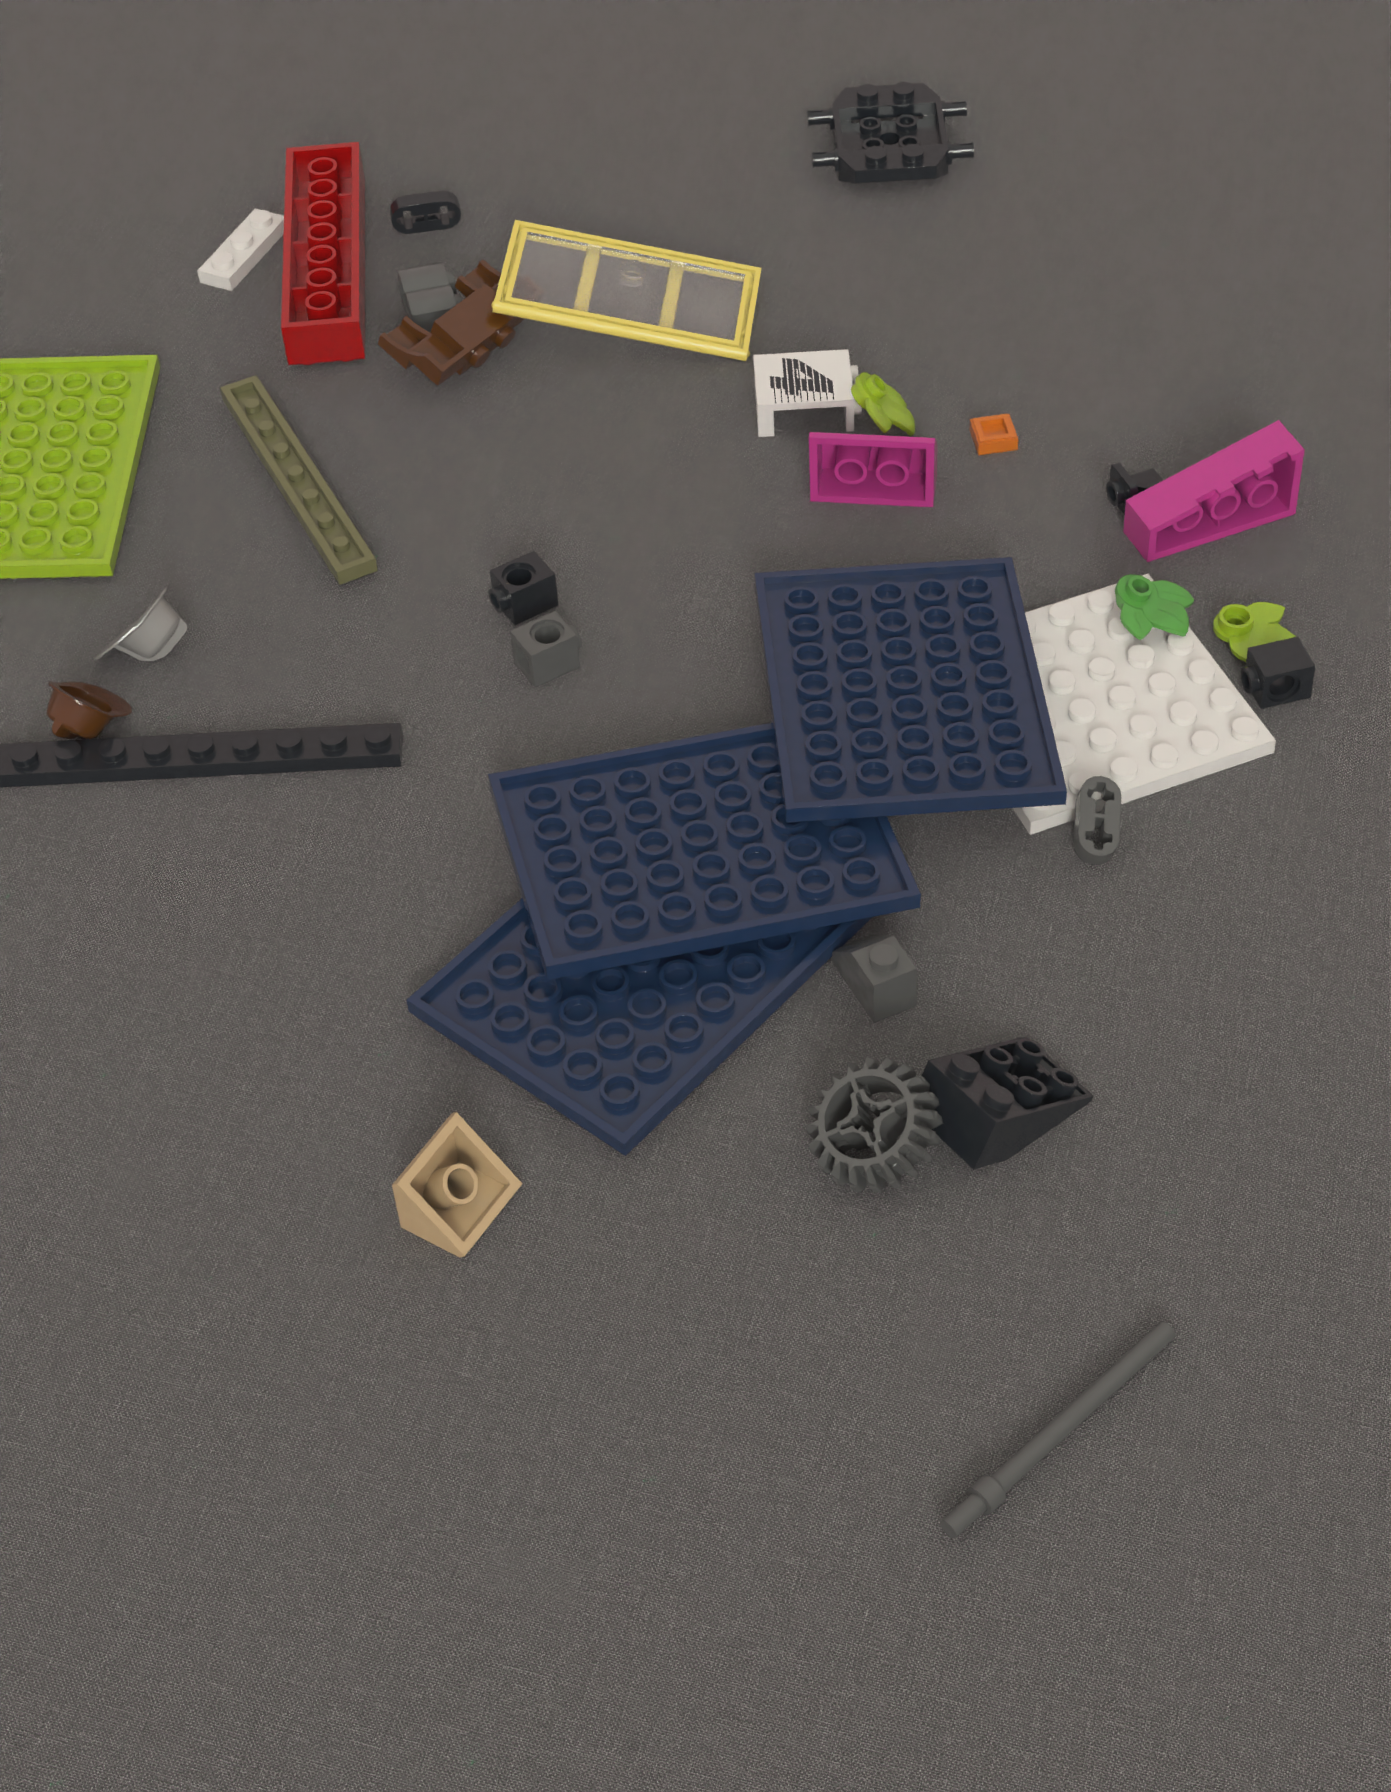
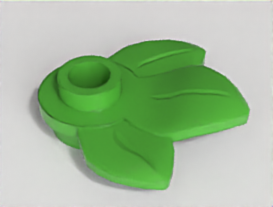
M1136 574L1125 575L1118 581L1115 587V600L1117 606L1121 609L1120 620L1134 637L1139 640L1145 638L1150 633L1152 627L1182 637L1186 636L1189 628V618L1185 608L1190 607L1194 602L1193 597L1186 589L1170 581H1150Z

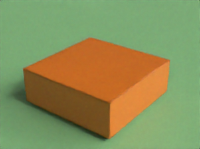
M1010 414L970 419L969 430L978 455L1018 450V436Z

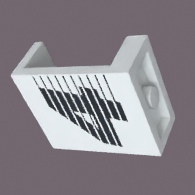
M848 349L753 355L758 437L774 436V411L844 407L846 432L854 431V415H861L862 407L856 402L851 392V387L856 383L855 380L858 376V365H850Z

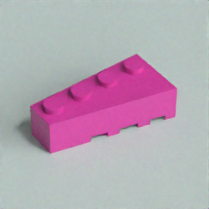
M1278 420L1127 499L1123 532L1146 562H1150L1296 514L1305 449Z

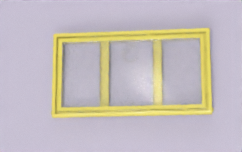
M515 220L496 296L491 306L494 313L746 361L750 356L749 343L761 268Z

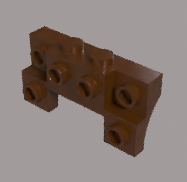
M482 259L479 261L476 269L465 277L461 275L457 278L455 288L466 298L435 320L431 332L423 329L408 316H405L399 326L388 334L384 332L380 335L378 345L404 369L414 364L438 386L455 372L461 375L472 366L474 368L480 367L496 347L500 349L506 347L516 334L514 327L525 318L492 312L491 304L496 296L501 272ZM517 279L513 298L538 303L542 302L544 294L528 279Z

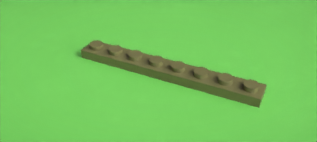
M257 375L220 387L223 402L338 584L341 585L378 571L376 558Z

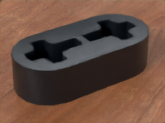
M449 191L400 196L390 206L391 223L398 232L403 234L452 228L461 219L458 197ZM447 206L448 213L440 214V207ZM410 211L411 218H404L403 212Z

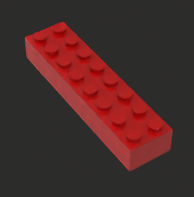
M359 142L286 148L281 331L288 365H312L321 362H349L356 359H365V176Z

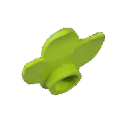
M866 372L859 374L856 377V383L851 387L852 395L856 402L868 412L880 430L886 433L893 424L906 432L910 437L914 435L915 421L901 395L891 386L887 385L878 375H870Z
M1255 602L1247 607L1241 604L1227 605L1220 610L1213 622L1215 635L1221 640L1228 642L1232 654L1246 662L1249 647L1296 637L1278 624L1284 615L1285 607L1268 602Z

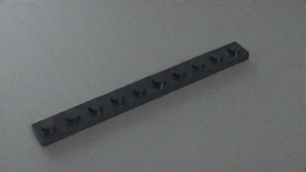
M401 723L4 743L0 744V788L401 767L403 731Z

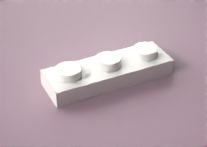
M255 208L197 270L200 283L232 291L284 234V216Z

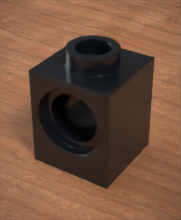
M535 551L490 570L492 589L488 592L490 601L494 609L498 613L503 612L514 625L559 605L555 573Z
M1298 636L1249 647L1246 666L1241 669L1242 685L1247 693H1252L1260 709L1311 698L1315 664Z

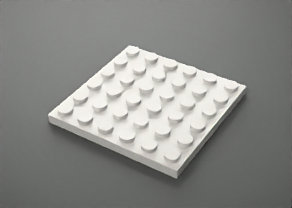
M1149 574L1141 575L1150 581H1154ZM1117 583L1025 612L1067 788L1066 805L1013 808L1030 835L1075 820L1077 795L1085 781L1091 777L1104 776L1113 780L1120 788L1121 804L1274 753L1275 738L1190 627L1184 637L1152 627L1150 633L1145 638L1139 640L1123 626L1120 620L1121 609L1117 606L1115 600V587ZM1094 792L1091 798L1096 801L1097 813L1102 810L1106 801L1102 800L1101 793Z

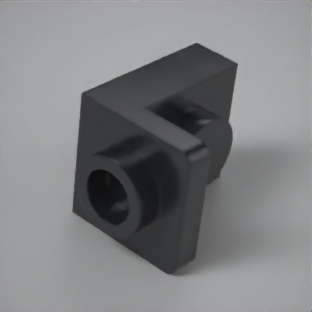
M1118 462L1110 467V480L1106 484L1107 496L1111 504L1117 505L1125 515L1127 499L1163 481V479L1154 468L1129 475L1121 463Z

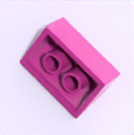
M810 432V501L933 507L937 480L938 443L935 438Z

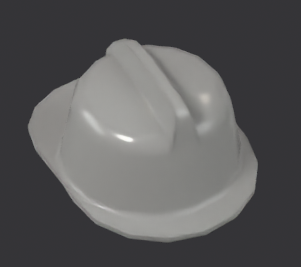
M164 587L143 615L103 648L93 660L99 659L113 647L140 661H154L163 658L171 652L187 631V624L163 598V594L168 587Z

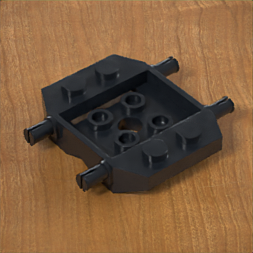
M899 82L895 85L875 86L864 84L859 87H846L828 110H807L808 126L830 124V130H833L834 144L836 145L834 151L812 152L813 168L834 166L835 172L838 171L839 181L850 183L936 179L947 175L948 165L952 164V159L974 158L973 142L952 144L947 141L945 117L967 116L966 100L959 102L941 101L940 96L924 83ZM914 116H922V119H917ZM898 117L895 121H880L878 119ZM851 120H861L860 123H851Z

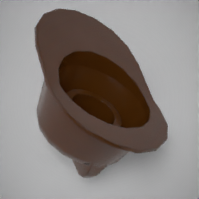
M74 681L48 682V685L53 689L46 714L53 721L52 733L57 737L75 739L81 736L87 739H94L114 717H123L132 713V707L127 701L101 687Z

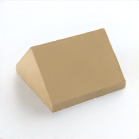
M457 1112L451 1113L392 1184L401 1228L460 1258L465 1257L523 1183Z

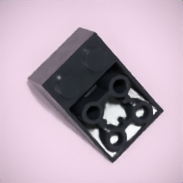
M1027 1036L930 1059L921 1075L930 1084L929 1092H932L938 1098L940 1104L934 1111H937L942 1117L943 1124L932 1130L973 1170L1008 1160L1086 1106L1094 1097L1079 1083L1078 1078L1073 1073L1059 1066L1045 1053L1044 1048L1038 1042L1029 1039Z

